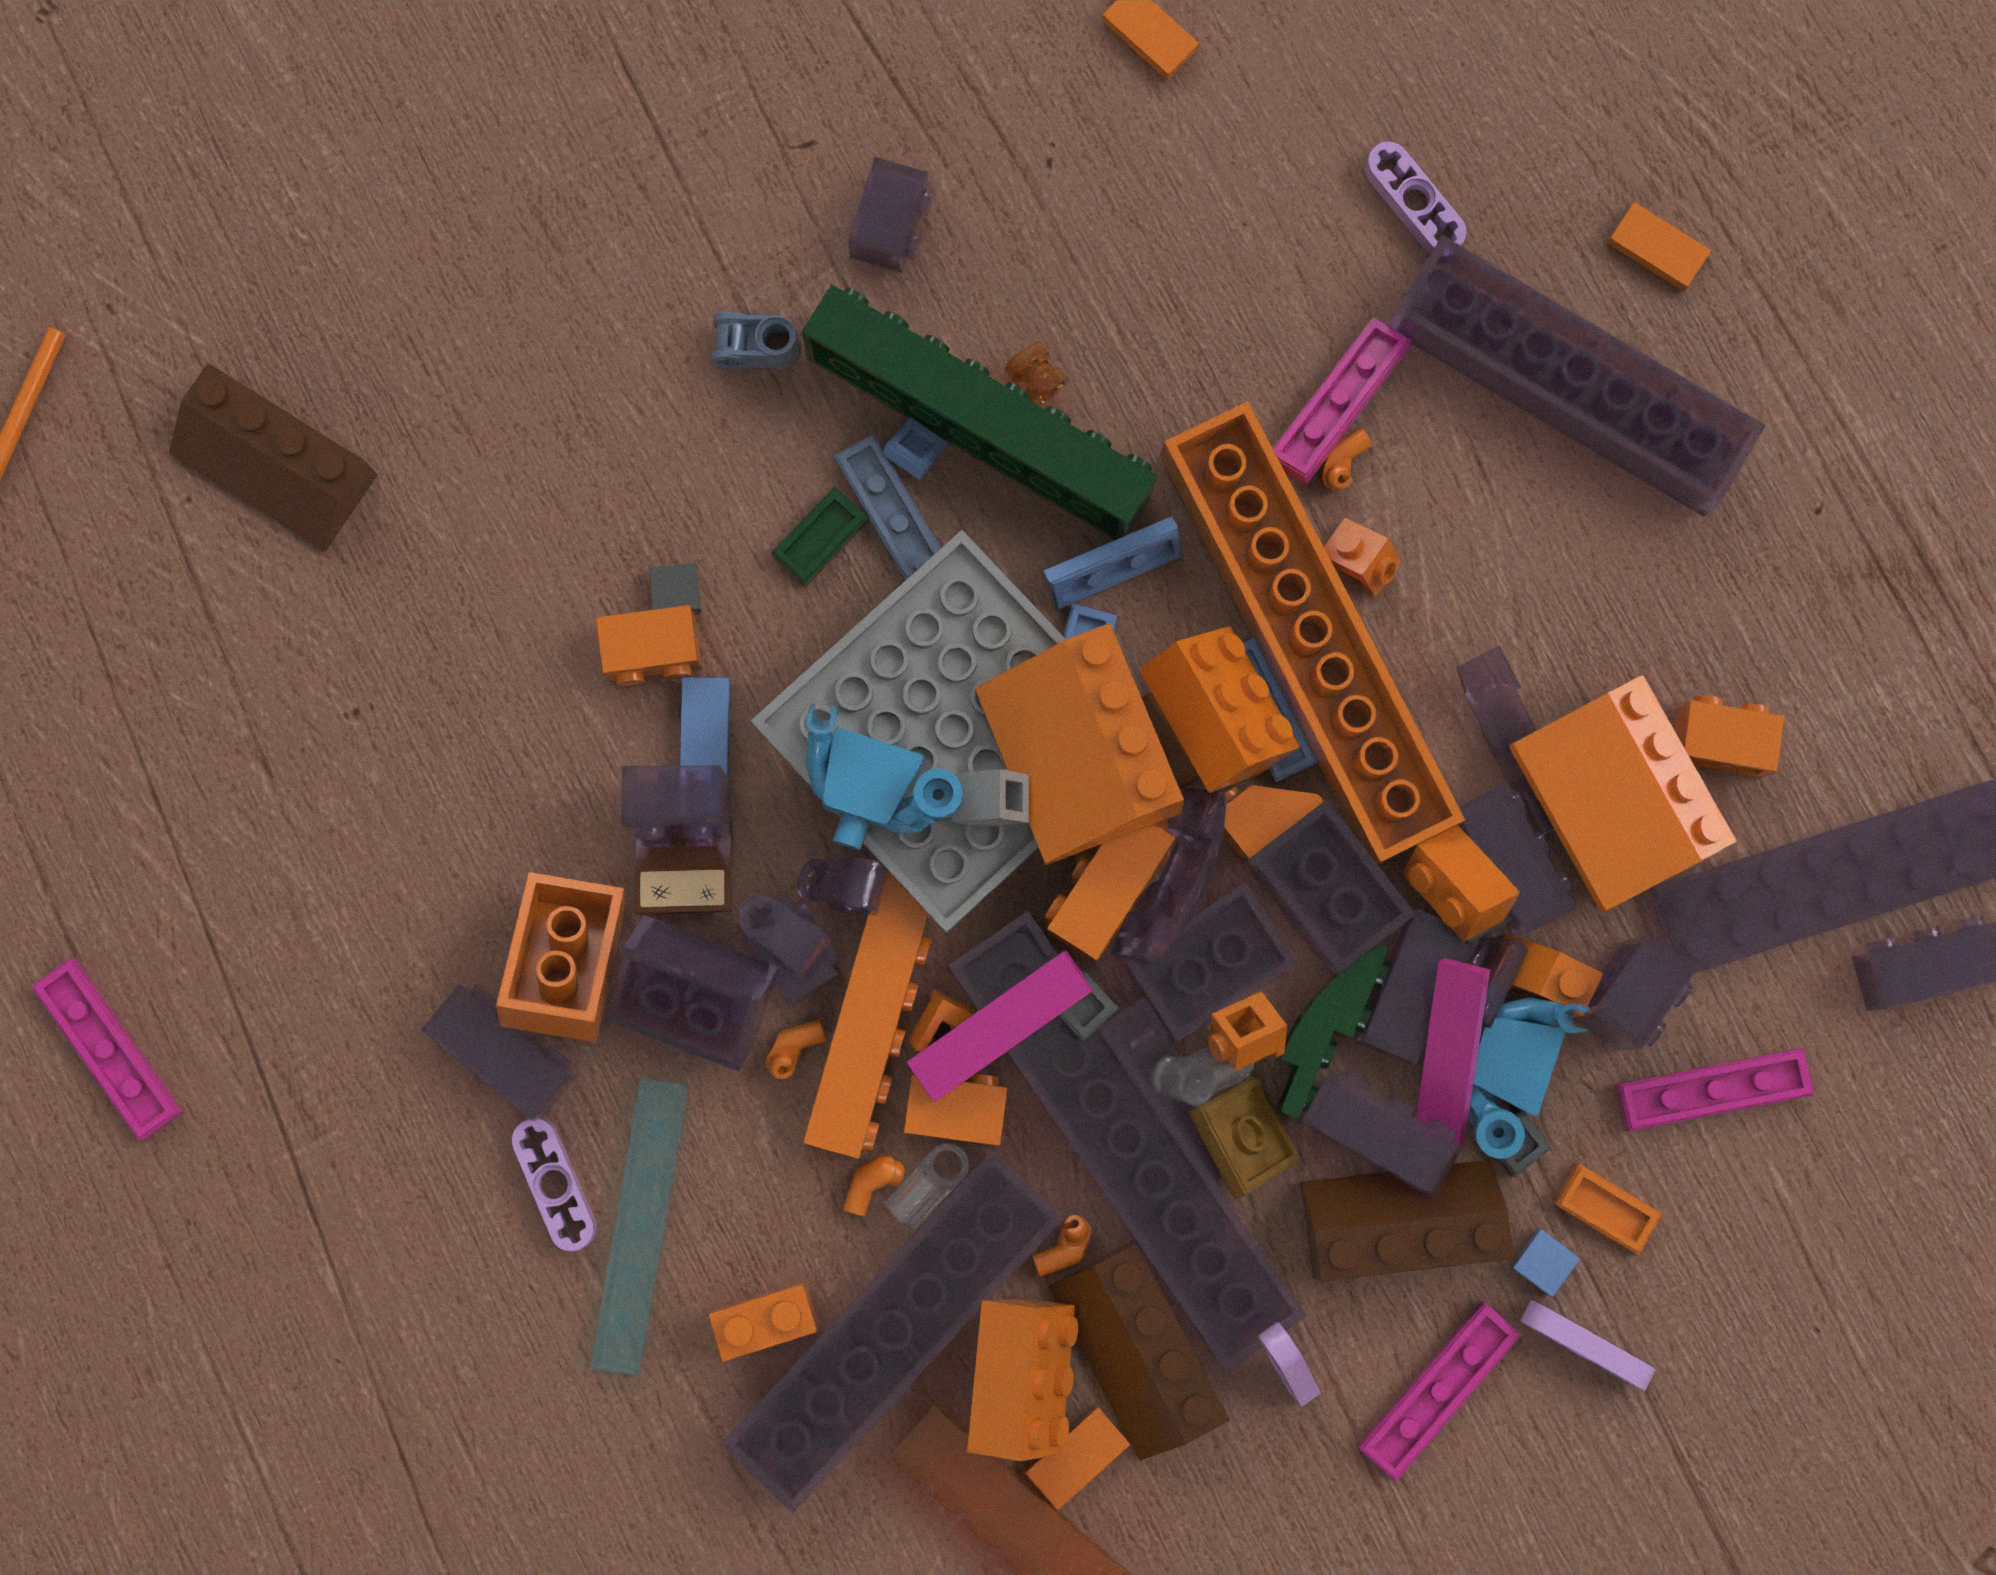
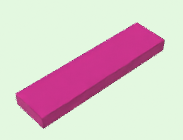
M1374 317L1370 320L1273 447L1285 473L1305 485L1308 484L1411 348L1412 339Z
M1065 950L910 1059L907 1064L931 1099L936 1102L1093 992L1094 989Z
M68 959L31 986L138 1141L147 1140L184 1113L77 959Z
M1443 958L1438 962L1413 1142L1455 1155L1460 1154L1464 1150L1490 969Z
M1804 1048L1615 1084L1625 1131H1634L1814 1095Z
M1481 1301L1356 1447L1396 1482L1520 1338L1521 1334L1486 1302Z

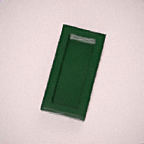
M834 486L771 552V555L801 584L807 587L867 524L869 518Z

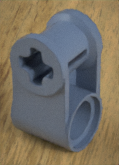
M721 312L713 315V325L717 328L716 351L711 353L710 363L717 367L726 369H785L794 365L800 358L801 343L792 322L786 317L779 315H747L737 312ZM776 335H785L790 338L788 344L780 350H772L767 347L770 339Z

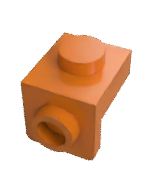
M1347 518L1343 519L1324 546L1334 568L1360 580L1366 591L1374 596L1379 594L1384 585L1393 580L1401 561L1389 538Z

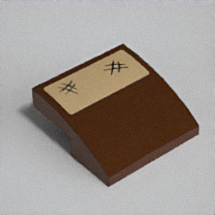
M732 819L638 821L635 846L634 913L636 915L732 912Z

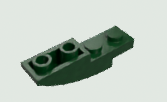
M1378 945L1351 960L1316 992L1299 1014L1286 1036L1285 1053L1275 1059L1292 1067L1276 1107L1277 1113L1291 1119H1299L1302 1111L1307 1114L1310 1112L1319 1091V1087L1312 1085L1319 1067L1327 1069L1336 1050L1337 1043L1331 1041L1332 1035L1336 1034L1343 1038L1353 1037L1355 1030L1363 1032L1369 1020L1372 1006L1366 1003L1372 988L1376 987L1379 989L1386 978L1390 962L1385 961L1384 958L1388 948Z

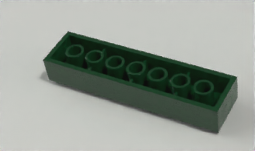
M832 284L830 285L802 330L806 356L809 361L908 419L912 417L945 441L1113 540L1129 535L1151 498L1158 476L1151 472L1153 468L1147 461L1134 454H1128L1125 457L1110 448L1112 443L1096 431L1088 430L1084 433L1071 425V419L1059 409L1052 406H1047L1044 409L1030 401L1031 396L1020 386L1011 382H1007L1004 386L989 377L990 371L979 362L970 358L963 362L950 354V348L938 338L932 335H926L925 338L909 330L910 325L899 315L890 311H886L883 315L868 306L870 302L858 291L846 287L843 291Z

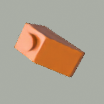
M1251 785L1241 793L1235 786L1213 803L1218 811L1211 816L1210 820L1241 861L1245 863L1315 810L1324 801L1319 794Z
M1507 933L1504 934L1488 967L1490 969L1489 979L1525 997L1558 1002L1563 1004V1006L1568 1004H1584L1588 1006L1603 975L1602 972L1560 951ZM1575 1011L1572 1018L1583 1017L1585 1012Z

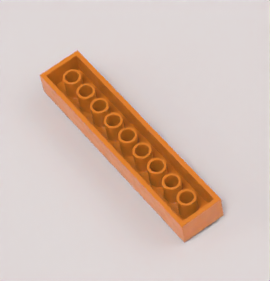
M1247 401L1164 441L1160 458L1252 637L1255 638L1298 721L1318 761V765L1370 867L1372 868L1465 821L1249 402Z

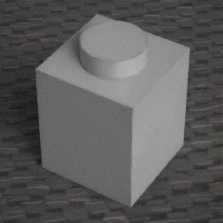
M1003 769L954 774L962 785L963 799L960 808L952 815L953 823L979 827L1029 823V774Z

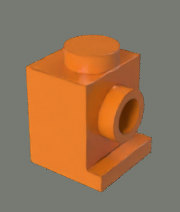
M933 988L929 996L931 999L908 1039L916 1050L914 1057L973 1016L977 1011ZM940 1023H946V1033L940 1037L934 1036Z
M1262 991L1212 1013L1210 1036L1207 1038L1208 1046L1213 1057L1219 1063L1227 1060L1233 1069L1237 1071L1271 1054H1274L1275 1057L1283 1055L1285 1053L1287 1024Z

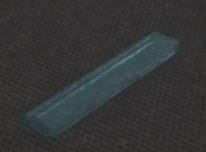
M640 1078L590 1368L631 1375H639L641 1372L689 1085Z

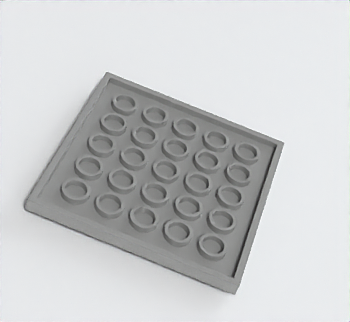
M961 530L751 720V723L811 788L806 766L808 733L810 731L806 725V717L810 705L814 702L816 703L814 714L822 721L829 720L832 705L838 709V716L831 731L832 735L836 726L924 755L925 763L918 778L928 770L938 768L948 770L953 774L994 769L1007 770L975 688L1066 639L973 540ZM915 784L913 785L909 795L907 796L908 798L914 794L913 790ZM952 816L946 819L935 820L931 825L917 833H894L890 830L887 831L868 825L863 844L946 934L1038 849L1028 823L979 827L953 823Z

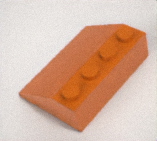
M1110 623L1066 639L975 688L1006 769L1008 771L1029 774L1028 824L1045 865L1181 814L1184 802L1183 796Z
M1643 675L1509 745L1511 752L1601 913L1737 842Z

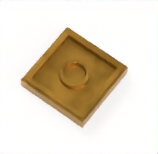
M1258 1075L1242 1081L1188 1112L1234 1200L1247 1195L1302 1160Z

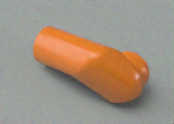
M1359 427L1344 436L1322 464L1320 475L1323 484L1328 489L1342 491L1350 486L1352 482V476H1350L1352 459L1372 447L1371 440L1363 428Z
M818 1019L786 1028L777 1033L766 1056V1067L774 1078L783 1080L791 1077L803 1048L826 1042L821 1020Z
M879 1156L859 1166L853 1174L843 1210L860 1216H866L873 1191L887 1184L895 1187L903 1181L905 1176L903 1164L900 1161L894 1160L891 1156Z
M1074 1214L1066 1217L1062 1223V1229L1056 1246L1032 1254L1040 1277L1081 1263L1092 1238L1091 1226L1083 1216Z

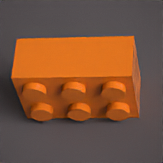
M1230 626L1176 641L1139 669L1141 676L1209 793L1262 774L1300 748L1298 741L1293 735L1291 724L1282 716L1269 693L1267 683L1258 675L1245 652L1243 642L1234 634Z
M1152 824L1100 844L1094 857L1085 853L1071 875L1070 883L1075 885L1068 897L1059 893L1045 915V923L1049 925L1047 928V938L1095 968L1160 868V861L1164 855H1168L1175 837Z
M532 872L528 873L496 1004L501 1027L597 1042L626 913L624 888Z
M1026 1298L982 1300L967 1453L1016 1461H1026L1062 1454V1447L1065 1445L1069 1434V1422L1067 1417H1065L1067 1396L1071 1393L1074 1382L1070 1358L1071 1347L1075 1344L1078 1336V1321L1074 1317L1075 1305Z

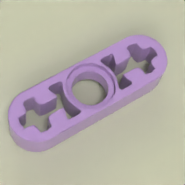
M1389 141L1376 145L1371 150L1365 164V174L1369 182L1428 254L1441 259L1449 258L1456 254L1466 237L1464 221L1401 145ZM1380 157L1385 162L1391 159L1396 162L1393 169L1394 174L1389 169L1382 172L1378 169L1381 161ZM1408 175L1409 178L1404 180L1397 190H1394L1393 187L1397 178L1401 182L1404 176ZM1409 190H1419L1425 194L1428 205L1420 211L1411 210L1405 205L1403 194ZM1433 210L1438 212L1433 222L1429 219L1426 225H1422L1421 222L1425 221ZM1437 227L1441 231H1445L1448 228L1452 230L1453 235L1450 238V242L1446 239L1438 242L1434 238L1438 231Z
M541 1118L527 1119L521 1122L514 1130L512 1146L551 1239L557 1247L565 1251L583 1249L593 1241L597 1225L558 1131L548 1120ZM534 1127L536 1132H546L548 1139L542 1142L545 1156L551 1157L556 1152L559 1159L558 1162L542 1165L535 1172L531 1163L541 1161L535 1148L526 1149L523 1142L530 1137L528 1129ZM551 1170L562 1172L568 1182L566 1192L557 1199L546 1196L541 1188L543 1176ZM575 1197L578 1206L570 1207L568 1210L574 1221L583 1220L586 1226L585 1229L579 1232L581 1238L579 1242H575L572 1236L563 1237L561 1229L567 1226L564 1213L561 1211L553 1216L550 1207L563 1205Z
M1530 1300L1520 1319L1521 1323L1642 1391L1646 1390L1656 1369L1533 1300Z
M1279 1322L1258 1335L1275 1371L1300 1407H1303L1321 1394L1303 1356Z

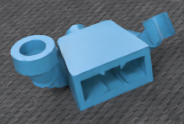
M814 702L810 705L806 717V725L810 730L808 733L806 766L812 791L819 799L823 800L824 810L841 815L832 840L833 842L860 850L868 825L887 831L890 830L894 833H917L931 825L935 820L946 819L954 815L960 808L963 799L962 785L958 777L952 772L941 768L930 769L918 778L925 763L924 755L836 726L832 735L831 731L838 716L836 706L832 705L829 720L822 721L814 714L816 703ZM915 784L913 790L914 794L908 798L907 796L909 795L913 785Z
M1527 997L1499 1004L1492 1014L1484 1013L1468 1120L1472 1125L1475 1124V1141L1479 1148L1488 1156L1497 1159L1509 1158L1521 1149L1525 1139L1524 1126L1520 1119L1509 1110L1502 1109L1495 1099L1496 1096L1529 1114L1538 1116L1565 1033H1585L1588 1031L1586 1028H1578L1574 1025L1572 1021L1573 1013L1575 1011L1591 1012L1588 1006L1584 1004H1568L1563 1006V1004Z

